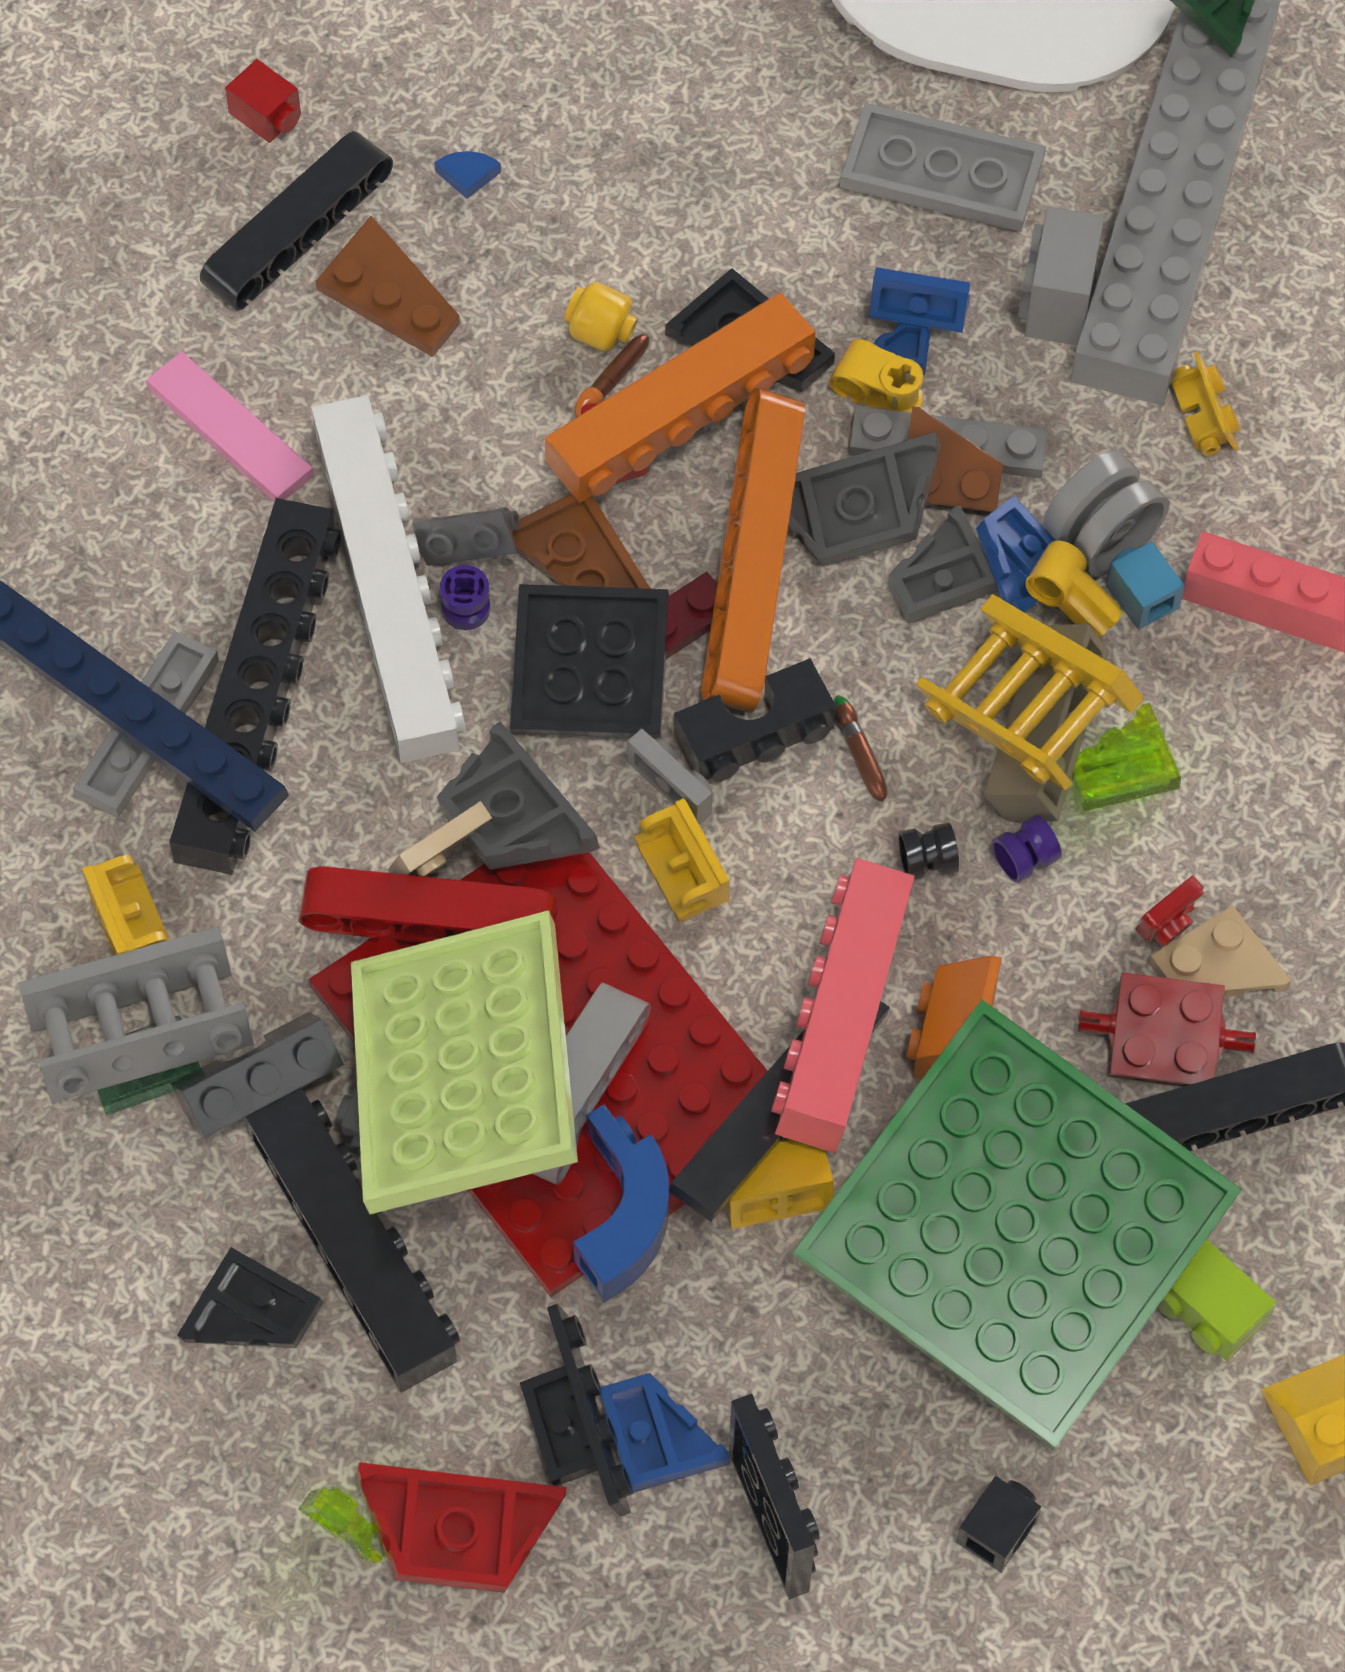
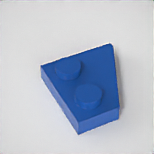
M651 1373L601 1387L602 1395H599L604 1414H608L615 1429L618 1440L615 1449L620 1464L623 1463L628 1472L633 1492L730 1464L727 1449L721 1443L717 1445L697 1425V1419L683 1405L676 1404L669 1397L668 1390Z

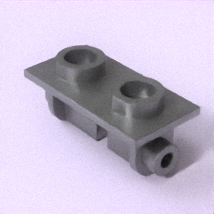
M507 507L445 517H432L431 519L412 522L423 557L428 566L515 554L518 552L512 531L519 529L520 518L516 510L509 511Z

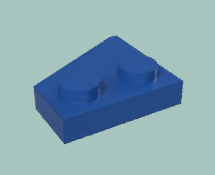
M1013 496L985 517L976 527L1002 600L1027 613L1039 602L1027 591L1026 579L1047 546L1056 540L1025 506Z

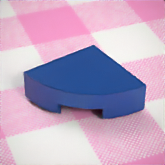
M455 152L434 162L435 172L466 199L501 173V163L479 152Z

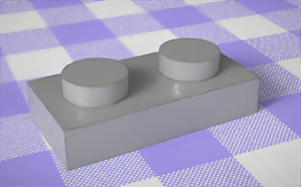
M640 729L627 741V762L674 805L676 801L685 798L699 825L712 815V789L709 783L697 771L692 770L689 772L677 761L673 749L660 738L654 740L647 732Z

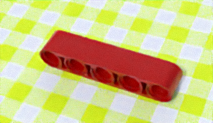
M318 866L310 868L306 872L298 921L305 928L317 932L426 943L549 911L553 919L556 900L549 892L535 888Z

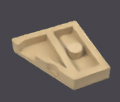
M481 801L400 853L388 870L390 873L431 877L441 870V866L447 862L444 856L492 819L491 815Z
M1234 906L1229 907L1151 954L1148 961L1159 977L1225 985L1224 997L1242 996L1244 991L1273 989V992H1283L1290 987L1291 979Z

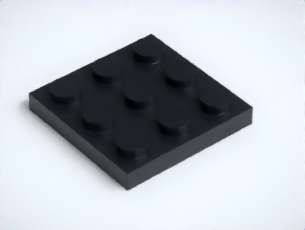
M519 584L510 722L511 733L631 738L640 729H643L653 739H661L669 606L668 589Z
M749 1394L731 1401L728 1453L790 1600L808 1593L810 1590L811 1574L816 1572L813 1557L818 1556L815 1541L820 1539V1534L811 1510L809 1508L800 1510L794 1493L795 1490L799 1489V1484L788 1457L780 1460L777 1455L773 1441L778 1439V1433L767 1408L759 1410L753 1395Z

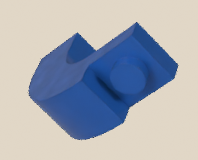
M603 1104L586 1115L587 1136L620 1181L624 1193L614 1214L602 1225L574 1241L573 1244L575 1263L604 1303L632 1285L647 1270L658 1254L668 1224L669 1180L663 1155L653 1136L650 1134L636 1143V1137L626 1120L622 1116L614 1119Z

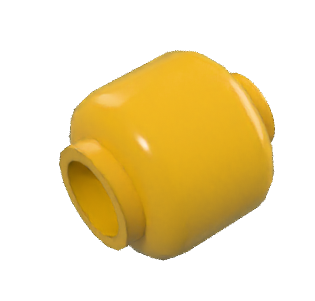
M595 281L588 284L586 288L577 287L566 309L564 322L569 323V333L573 339L602 352H608L614 349L619 341L626 344L629 342L636 328L638 317L631 315L633 302L628 294Z

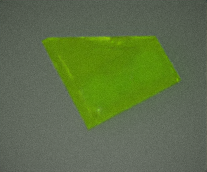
M1151 703L1143 704L1136 709V717L1121 729L1114 726L1100 737L1096 745L1087 747L1078 754L1071 780L1084 811L1180 789V772Z

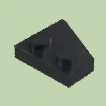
M230 1247L177 1336L187 1343L297 1348L324 1301L315 1294Z

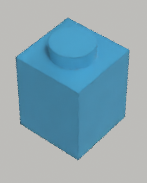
M1152 541L1138 549L1129 547L1116 555L1110 564L1106 584L1138 630L1179 609L1185 587Z

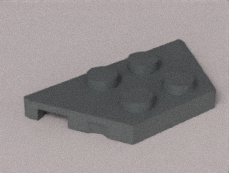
M936 432L797 472L788 528L822 566L916 540L941 447Z
M501 721L490 729L491 741L481 754L471 753L461 766L459 775L450 780L437 796L441 811L450 821L481 801L492 819L465 840L489 870L588 853L600 848L594 831Z

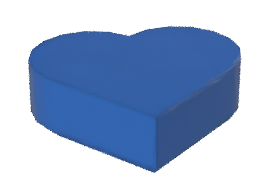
M899 323L893 333L882 334L875 340L874 344L879 348L901 357L912 359L918 363L923 371V375H925L930 333L927 327Z

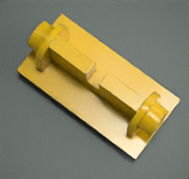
M1197 351L1193 354L1198 366L1193 368L1187 365L1178 367L1174 370V378L1171 381L1184 414L1199 407L1201 409L1200 412L1185 418L1196 450H1201L1204 456L1218 453L1221 449L1220 445L1228 441L1235 451L1240 450L1234 433L1241 430L1239 421L1230 404L1223 406L1219 393L1226 391L1222 376L1215 364L1207 366Z

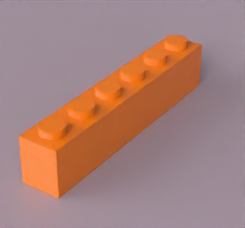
M780 292L546 436V464L579 503L593 495H603L614 486L618 479L632 470L641 471L645 469L663 451L671 446L678 447L685 444L697 430L711 421L719 422L725 419L737 405L750 397L754 389L760 388L768 391L774 382L789 373L796 374L806 368L814 358L816 331Z

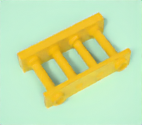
M992 594L980 608L992 624L989 629L991 634L944 690L922 676L915 684L928 699L924 704L925 708L939 721L948 724L952 719L1021 762V768L1038 783L1044 785L1047 780H1050L1064 790H1067L1072 782L1056 763L1057 760L1104 706L1110 708L1114 703L1132 714L1145 698L1122 669ZM1015 645L1021 648L1020 650L1023 653L976 709L961 701L1005 648L1012 649ZM1047 664L1054 667L1055 674L1008 729L993 720L1038 667L1043 669ZM1080 683L1086 686L1088 694L1041 749L1025 740L1071 686L1077 688Z

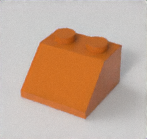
M991 955L939 965L936 969L933 984L923 982L917 1012L926 1014L923 1030L912 1029L906 1059L915 1060L913 1078L922 1080L981 999L993 1007L1002 957Z

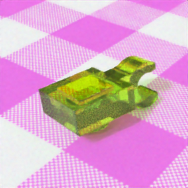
M323 1487L310 1491L298 1510L338 1540L349 1543L364 1561L372 1564L380 1563L384 1557L371 1546V1538L378 1532L374 1522L366 1523L367 1519L355 1511L358 1503L347 1493L336 1487H331L330 1490Z

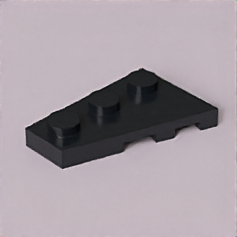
M731 268L665 324V335L687 345L694 346L769 298ZM815 337L814 358L808 366L796 374L789 373L776 382L802 392L834 364L835 352Z

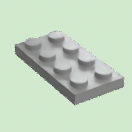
M865 103L840 177V188L1022 232L1044 160L1046 146Z

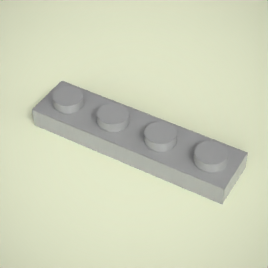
M856 406L849 455L855 456L908 440L911 413ZM932 415L1003 463L1002 474L1042 478L1047 429Z
M174 631L141 682L183 713H186L218 663V652ZM111 728L74 785V796L119 818L156 759L114 728Z

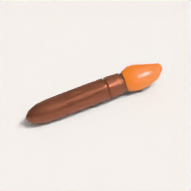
M640 334L634 337L598 376L592 386L586 388L579 395L575 404V414L577 417L581 415V408L585 404L601 403L603 398L639 360L649 345L650 338L647 334Z

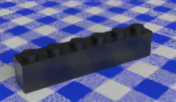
M300 1087L247 1115L246 1122L249 1136L399 1391L402 1393L457 1363L455 1344L460 1342V1337L455 1326L446 1313L439 1317L437 1316L429 1300L434 1298L433 1291L424 1274L420 1270L412 1273L403 1259L404 1256L408 1255V1250L396 1228L393 1226L386 1230L377 1215L381 1212L369 1214L363 1202L362 1187H360L352 1173L357 1170L356 1162L346 1144L342 1141L335 1145L327 1130L332 1127V1123L321 1102L317 1099L310 1103Z

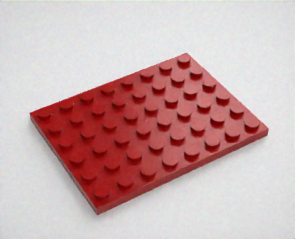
M590 852L489 870L485 864L481 865L460 880L541 889L549 892L556 900L553 921L556 930L565 1035L568 1034L601 983H605L650 1003L649 1016L642 1033L593 1111L604 1104L614 1119L622 1116L631 1127L636 1137V1143L651 1134L663 1155L670 1188L671 1182L768 1070ZM370 938L309 978L312 990L354 1044L351 962L422 943ZM587 1120L581 1128L577 1145L578 1162L571 1164L559 1185L534 1174H528L468 1190L550 1297H553L584 1275L574 1261L573 1242L606 1222L617 1210L624 1193L620 1181L587 1136ZM669 1192L670 1216L683 1207L685 1203Z

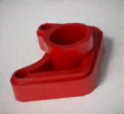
M1192 875L1141 917L1142 922L1135 930L1145 942L1149 941V943H1152L1156 940L1162 948L1165 947L1194 922L1188 916V913L1195 909L1193 906L1194 902L1205 893L1203 891L1204 887Z

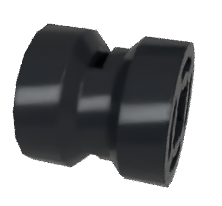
M950 822L934 825L930 831H926L924 834H921L915 828L899 831V851L904 873L914 875V879L924 878L928 870H937L942 875L959 871L958 848Z

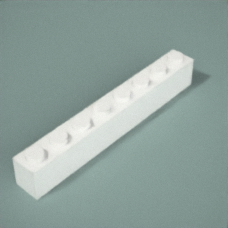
M368 395L313 406L311 409L314 432L400 763L459 750L458 732L466 731L460 702L450 703L447 692L448 689L454 688L453 676L448 659L439 661L436 647L443 646L441 631L437 617L428 618L424 606L432 604L426 575L416 576L414 563L420 562L419 549L415 534L406 535L402 522L409 521V513L404 493L395 494L392 486V481L399 480L393 452H383L381 441L388 440L383 414L381 411L373 413Z

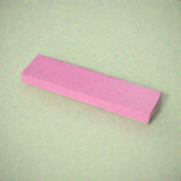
M182 351L146 379L147 388L273 502H275V498L286 500L314 477L313 468Z

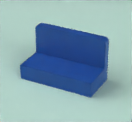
M876 267L868 317L963 333L970 299L971 283Z

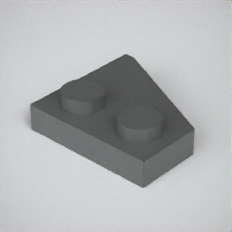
M961 506L954 507L947 514V520L932 536L928 533L916 546L914 554L909 558L903 559L888 577V585L908 624L998 591L987 557Z

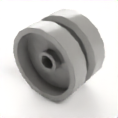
M1109 451L1082 467L1064 484L1052 499L1044 515L1043 526L1057 541L1068 542L1083 553L1087 561L1086 570L1093 577L1109 573L1112 560L1121 551L1129 547L1138 549L1147 544L1160 528L1169 510L1170 502L1167 497L1150 480L1139 481L1140 471L1121 451Z

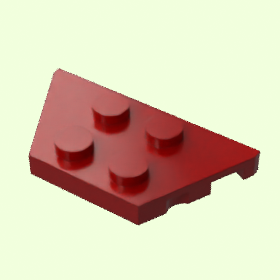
M362 1462L358 1463L356 1469V1479L396 1580L501 1593L506 1592L566 1496L567 1488Z

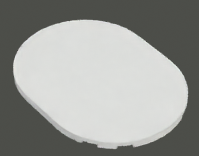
M832 0L840 14L850 25H855L871 38L873 45L898 59L928 69L1012 88L1052 93L1076 91L1080 86L1100 81L1108 82L1133 68L1136 62L1157 45L1165 33L1175 9V5L1170 0Z

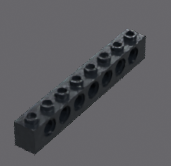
M275 498L205 725L208 731L259 768L270 772L274 768L278 751V743L273 742L277 727H286L290 714L291 700L286 698L290 684L298 685L302 675L304 658L299 655L303 641L310 643L314 635L316 614L312 613L315 600H323L327 592L329 572L324 571L328 557L334 559L337 557L341 543V530L335 529L333 509ZM297 555L307 557L306 559L301 561L289 560L290 558ZM283 597L294 598V600L289 603L276 602L278 599ZM270 639H279L282 641L281 643L274 646H267L263 644L264 642ZM263 681L270 683L261 689L250 687L255 682ZM246 724L257 726L249 732H239L236 730ZM187 783L169 841L173 861L177 864L233 875L237 859L245 860L248 855L251 843V830H247V826L231 814L222 820L210 819L209 817L216 812L227 811Z

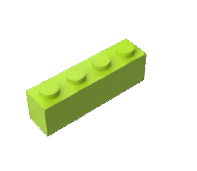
M1206 1239L1157 1308L1171 1319H1175L1178 1316L1192 1329V1338L1202 1350L1210 1355L1218 1353L1228 1362L1270 1320L1277 1302Z

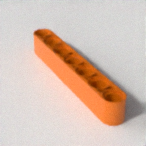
M760 388L754 389L751 393L743 415L701 686L703 700L720 695L726 707L747 713H752L758 706L765 684L805 417V404L802 401Z

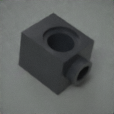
M995 1476L959 1527L956 1543L1002 1573L1037 1523L1041 1505L1035 1502V1495L1024 1485L1013 1480H1009L1006 1483Z

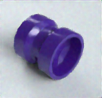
M459 565L449 569L443 575L440 582L441 608L444 619L449 625L460 630H472L483 625L488 619L491 610L488 578L483 571L475 566Z
M1034 815L1022 822L1020 830L1015 833L1004 832L991 842L997 862L1014 883H1019L1030 877L1035 867L1039 865L1049 866L1062 857V850L1055 833L1039 815Z

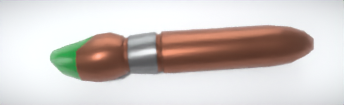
M837 695L834 698L836 705L835 720L843 729L846 742L868 791L878 801H884L887 797V785L866 735L858 723L857 712L845 697Z

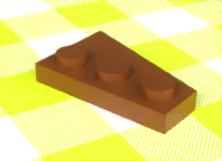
M372 216L367 219L316 280V289L431 357L437 353L460 325V315Z
M570 494L521 518L519 529L512 531L518 552L560 586L651 589L593 496L579 503Z

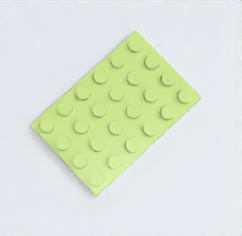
M549 911L351 962L363 1202L369 1214L578 1162L556 930Z

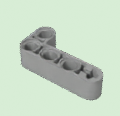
M605 983L599 985L566 1035L576 1149L581 1128L587 1120L586 1115L593 1111L638 1040L651 1008L650 1003ZM571 1164L532 1174L559 1185Z

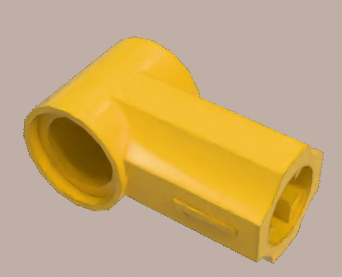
M1053 541L1047 546L1026 579L1027 591L1038 602L1050 607H1059L1075 624H1089L1100 638L1118 622L1123 613L1120 610L1121 607L1085 572L1087 561L1077 547L1068 542Z

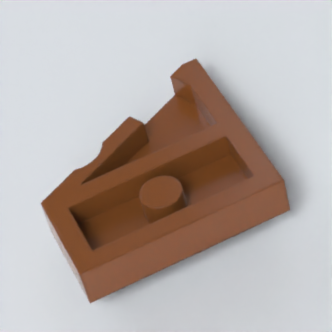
M912 406L908 440L936 432L941 445L926 504L948 507L961 506L964 509L987 512L996 510L1003 463L920 407Z

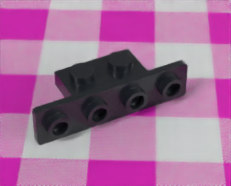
M558 1304L549 1306L547 1310L565 1365L520 1382L549 1480L554 1486H558L598 1471L609 1506L620 1517L631 1513L626 1497L634 1494L633 1487L623 1463L618 1465L615 1463L611 1446L618 1444L613 1424L608 1414L600 1415L595 1397L602 1395V1389L592 1364L585 1366L580 1347L587 1345L583 1328L576 1315L569 1317Z

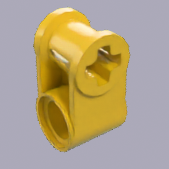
M854 339L850 342L829 379V385L837 395L843 398L849 395L851 396L850 401L862 403L871 408L911 413L912 406L922 408L923 393L921 390L923 371L919 364L912 359H907L881 349L867 340ZM907 371L910 373V380L907 379ZM894 397L897 398V406L894 405Z

